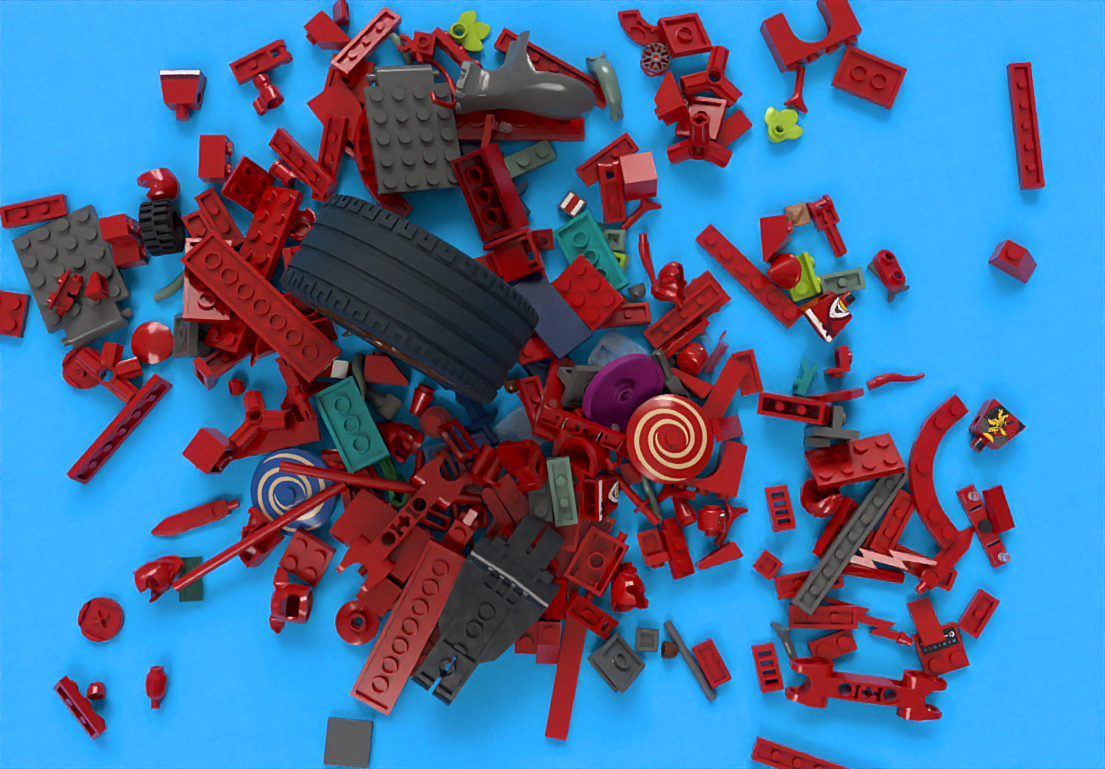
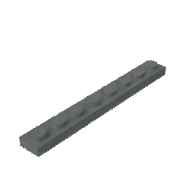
M906 469L905 472L880 477L876 480L792 598L791 602L807 615H812L904 485L908 479V471Z

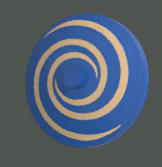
M294 447L285 448L267 456L258 465L252 477L250 492L253 507H256L270 521H273L335 483L336 481L279 472L281 460L331 469L323 458L310 450ZM338 494L281 528L280 532L284 535L293 536L299 527L309 533L319 529L334 513Z

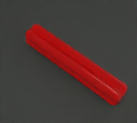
M848 563L841 572L844 575L902 584L905 578V574L900 571L882 568L877 570Z

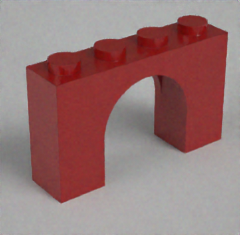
M818 0L816 2L827 26V36L823 40L814 43L798 39L793 34L783 12L763 20L759 30L781 73L786 71L791 73L800 68L801 64L806 62L811 64L820 58L819 56L823 54L831 55L839 50V47L846 45V47L848 45L851 46L858 41L857 38L861 34L862 29L847 0Z
M728 440L721 441L714 470L705 478H692L688 481L674 484V488L687 490V487L694 488L697 494L708 496V492L716 494V498L729 501V497H737L748 445Z

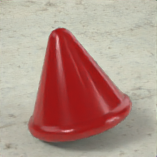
M781 253L773 259L766 275L776 286L787 290L799 283L802 269L799 260L793 254Z

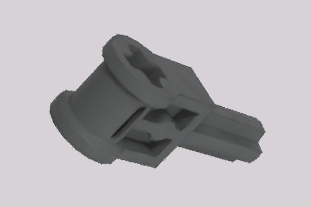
M661 349L654 350L651 358L661 367L664 375L662 395L672 394L690 399L689 393L683 389L679 378L673 375Z

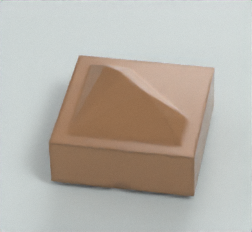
M805 202L783 208L784 214L788 216L789 220L793 221L794 228L811 223Z

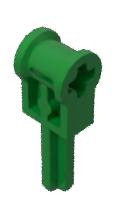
M390 456L378 461L386 477L385 479L406 482L402 473H398ZM389 491V500L394 506L400 507L407 503V494L404 493V496L400 499L399 496L402 493Z

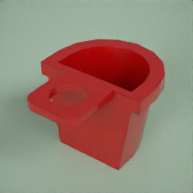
M578 436L566 439L559 451V457L569 456L571 474L574 473L578 477V485L573 484L575 492L583 491L585 475L591 478L596 477V473L608 467L604 460L608 457L610 458V449Z

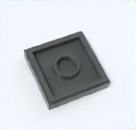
M329 717L327 720L323 764L368 768L373 721Z

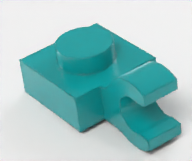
M804 358L801 361L800 369L802 370V375L800 377L796 376L791 388L794 390L792 395L805 396L813 374L818 369V363H814L812 368L808 369L806 367L808 359Z

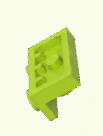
M807 251L795 256L800 262L802 274L799 283L795 287L787 289L793 303L821 293L822 283L819 276H816L814 272V259L812 256H809Z

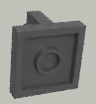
M183 313L174 315L172 358H197L200 356L202 359H205L212 354V347L203 344L211 323L183 322Z
M574 365V367H559L557 375L566 387L560 401L564 407H582L583 397L589 383L605 366Z
M832 406L829 424L822 425V427L813 426L805 428L804 437H822L835 441L849 442L859 440L860 431L842 429L846 421V413L843 412L842 406Z
M618 632L612 634L601 647L586 658L615 693L618 691L623 693L628 690L646 666Z

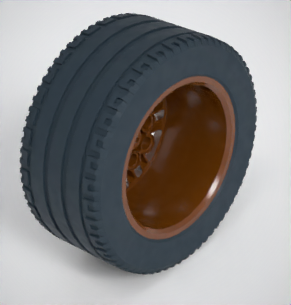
M332 194L323 205L324 208L320 210L312 224L313 228L308 230L300 243V250H296L288 263V270H284L279 280L284 289L324 317L407 366L474 401L491 404L498 395L497 390L502 388L509 376L508 371L513 369L517 362L520 350L525 348L540 318L533 306L517 290L495 273L427 230L368 201L349 195Z

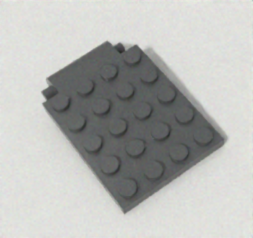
M430 64L379 66L373 68V74H366V82L375 83V86L363 88V97L379 195L461 189L450 164L451 160L461 156L454 110L434 104L430 97V92H435L438 100L452 103L449 83H434V80L440 79L439 71H432Z
M89 204L67 216H63L11 240L48 333L53 334L64 329L67 337L62 338L61 341L65 347L72 345L78 349L129 325L127 318L134 315L130 307L123 310L120 302L132 296L120 268L114 264L110 244L102 240L99 217L93 205ZM69 269L72 271L71 276L74 277L75 274L83 276L84 284L77 296L70 292L67 294L68 297L74 299V302L69 312L61 316L55 313L57 308H53L52 311L47 309L49 305L46 302L52 292H57L60 286L57 284V281L62 272L67 273ZM93 271H97L107 278L109 298L92 301L85 297L84 293Z

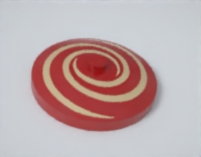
M666 394L653 397L635 409L626 425L624 443L631 464L641 475L657 483L677 484L694 478L705 468L713 452L714 433L708 416L700 406L688 398Z

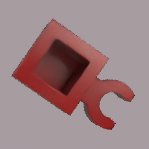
M415 31L413 39H410L405 34L399 35L400 41H404L407 44L405 46L398 45V52L407 53L411 51L412 61H417V53H421L434 60L437 46L436 34Z

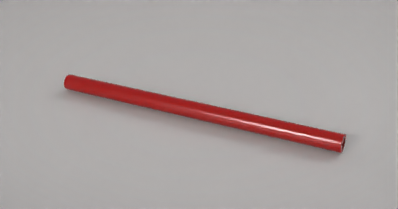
M282 460L279 467V472L412 495L419 490V487L414 483ZM460 492L453 502L469 505L476 503L480 506L482 496Z
M342 482L333 483L172 582L173 588L179 592L347 489L348 484Z

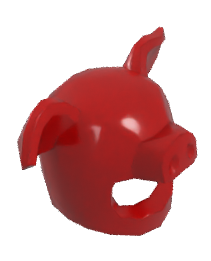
M278 567L273 579V585L276 590L271 597V615L269 618L270 627L275 633L282 631L285 622L306 624L310 618L313 601L312 587L289 583L287 570Z

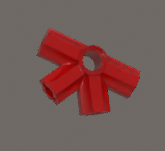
M104 342L101 358L88 347L82 350L74 362L127 405L139 392V389L128 380L143 375L138 358L134 357L121 361L124 346L112 342ZM106 371L113 373V377L109 381L101 379L102 374Z

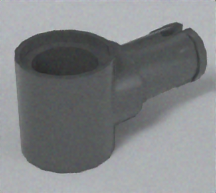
M366 384L365 399L373 404L377 414L391 422L404 404L392 394H380Z

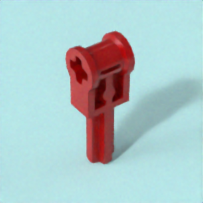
M825 194L815 202H807L806 207L817 232L824 231L835 257L845 255L847 249L835 225L840 222V219L830 196Z

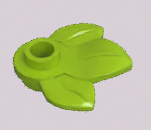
M474 10L462 13L458 22L452 24L449 28V33L453 37L454 42L462 44L467 51L479 52L483 50L481 40L488 36L491 27L483 22L476 21V11ZM462 31L463 35L457 36L456 33Z
M772 106L767 109L764 121L768 126L767 136L771 142L780 143L785 139L795 140L802 135L804 130L796 125L798 114L795 109L786 108L781 112Z

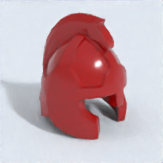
M392 421L376 423L391 455L403 464L407 461L408 456L419 450L424 441V435L407 423Z
M167 555L154 561H149L132 572L135 585L140 593L144 592L147 588L151 589L149 602L152 603L171 588L175 576L181 572L185 564L177 555Z
M630 561L621 564L612 578L610 602L613 612L625 613L635 607L638 609L648 608V599L644 594L645 584L636 574L637 569Z

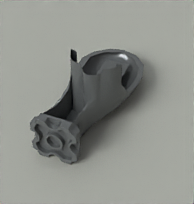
M530 30L521 32L517 36L516 41H510L504 64L497 69L486 70L476 65L473 61H463L460 78L457 80L454 101H456L455 111L463 115L474 111L512 109L564 121L580 120L592 111L596 99L594 92L582 81L563 74L535 70L532 64L533 60L532 58L530 60L526 52Z

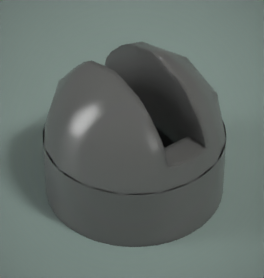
M643 282L627 288L629 295L635 300L644 298L646 294Z

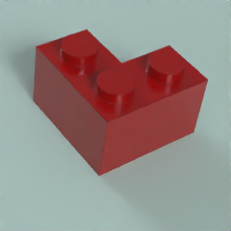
M125 213L99 219L102 240L111 245L116 267L125 270L148 265L149 251L141 237L138 221Z

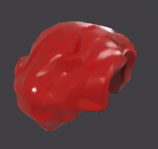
M813 478L807 479L800 489L802 508L813 517L824 518L834 514L843 502V494H840L841 487L818 491Z

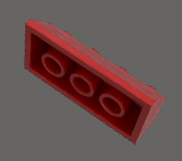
M497 142L450 161L483 242L517 232L529 225Z

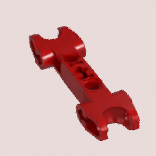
M444 450L433 460L426 463L411 479L419 487V490L372 541L362 533L348 548L342 561L335 568L338 573H341L353 563L363 564L368 572L365 582L359 589L363 595L382 581L395 567L396 563L388 556L389 553L436 502L445 510L457 498L464 484L471 476L466 471L454 481L443 479L440 474V466L448 455ZM416 498H421L425 502V508L422 511H417L413 507V502ZM400 516L402 518L407 516L409 518L407 521L409 526H402L398 530L402 532L399 536L390 526L393 524L394 527H397L400 523L398 518ZM386 532L392 533L395 538L393 544L389 546L384 545L382 542V536Z
M804 657L790 659L789 665L791 670L807 675L805 683L801 686L785 688V697L808 707L826 708L828 699L836 698L897 706L896 715L907 720L925 721L941 719L942 712H940L939 708L925 703L924 700L930 692L947 690L948 683L943 678L920 670L905 669L902 680L833 671L834 662L826 658ZM847 683L846 687L839 688L841 684ZM892 689L890 693L884 694L886 690Z

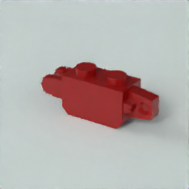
M475 503L468 513L462 510L441 543L462 553L481 524V521L476 518L482 508Z

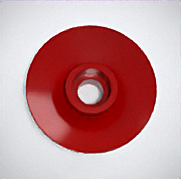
M352 600L345 603L339 609L335 619V626L339 636L347 643L353 645H362L372 640L377 634L380 625L379 615L360 600ZM357 617L362 618V625L357 624Z

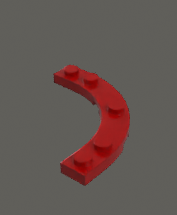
M364 105L358 117L354 134V154L359 175L368 193L380 207L405 218L413 210V207L400 194H378Z
M956 394L951 395L939 405L922 423L916 441L912 443L908 462L909 490L913 494L916 504L914 506L921 522L941 549H946L961 536L960 532L943 511L936 496L933 483V463L940 441L946 432L969 412Z

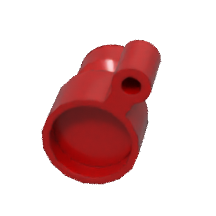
M260 74L253 80V85L260 91L258 98L252 104L259 116L265 115L268 110L275 109L284 102V97L277 86L271 85L272 82L267 74Z

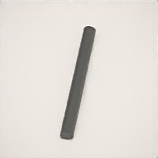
M667 620L663 623L665 629L678 647L680 654L709 702L713 701L717 696L671 620Z

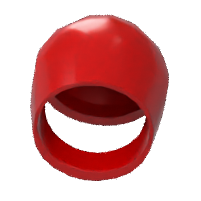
M168 168L150 170L137 178V185L139 187L150 188L146 194V198L149 201L171 198L175 202L180 195V182Z

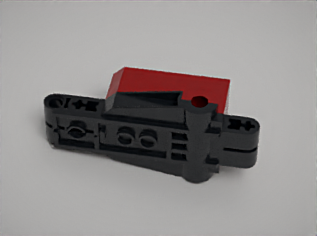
M528 512L515 531L504 525L495 538L487 532L480 538L463 563L438 619L441 637L411 678L412 681L428 691L439 677L441 680L432 692V695L447 706L457 696L478 664L495 661L541 617L562 586L553 579L559 563L553 557L564 543L565 538L548 527L536 545H534L532 542L544 524ZM452 656H455L456 659L450 668L445 670L444 668Z

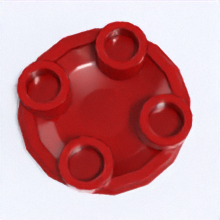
M150 321L136 328L132 334L130 345L132 353L138 360L147 364H156L171 357L174 340L169 327L160 322Z

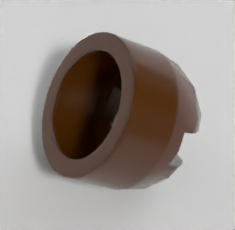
M519 377L510 378L504 382L503 387L506 392L513 394L519 391L516 384Z
M663 641L661 645V658L674 659L678 654V647L671 641Z

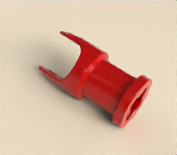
M277 159L269 169V174L271 176L275 175L283 182V186L287 189L296 190L294 183L297 178L305 183L294 170H291L284 164L282 159Z

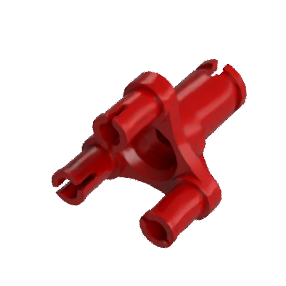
M281 356L276 358L275 362L279 364L278 368L288 387V390H286L287 394L282 405H280L281 410H290L293 414L294 423L302 421L305 423L318 417L309 399L316 393L332 386L331 383L314 380L309 384Z

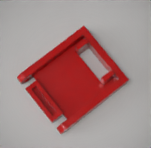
M530 227L482 246L483 251L493 249V252L485 255L490 271L500 278L503 277L504 281L508 284L546 269ZM526 241H529L535 259L530 261L523 245Z

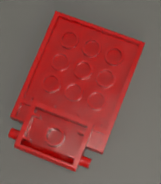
M523 492L529 500V492ZM510 514V516H511V518H512V520H513V522H514V529H516L522 519H520L518 522H516L515 519H514V518L512 517V515ZM606 516L600 522L582 518L576 552L558 550L553 557L559 563L553 579L568 580L567 596L571 597L574 591L578 592L580 586L588 590L584 598L592 602L595 595L602 597L630 547L624 543L628 536L626 533L620 531L617 538L609 534L616 522L613 518ZM494 518L487 533L495 538L501 531V528Z

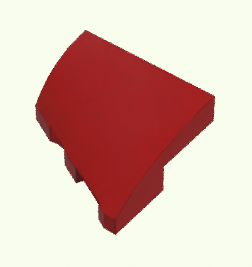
M256 507L248 509L247 513L250 514L247 526L242 528L241 540L271 522ZM278 530L238 556L247 568L258 567L285 537Z

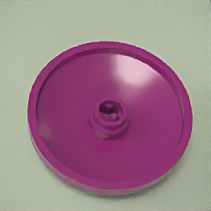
M638 353L624 355L607 364L595 375L585 391L582 403L585 418L615 431L626 429L630 416L638 406L653 397L661 395L664 385V375L661 367L651 357Z

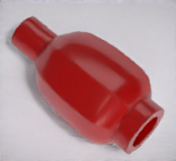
M164 666L150 667V672L146 674L145 689L147 696L151 699L152 709L160 708L161 698L167 690V673L164 671Z

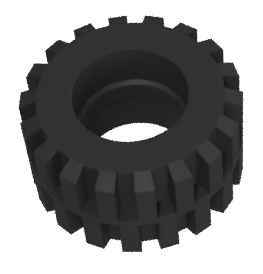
M171 198L143 202L139 208L138 221L141 237L147 250L154 257L181 253L185 247L186 236L185 227L181 221L182 216L179 208Z

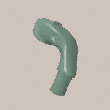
M602 51L598 57H586L587 69L597 79L602 88L605 102L609 106L611 120L618 121V115L620 120L623 119L622 96L617 77L605 52Z

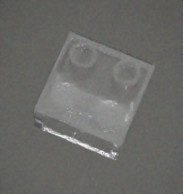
M611 328L588 357V363L592 366H606L624 355L635 353L646 355L648 351L616 329Z
M521 405L492 429L500 443L506 440L523 441L524 439H532L541 447L547 442V440L531 434L533 428L530 425L525 409Z

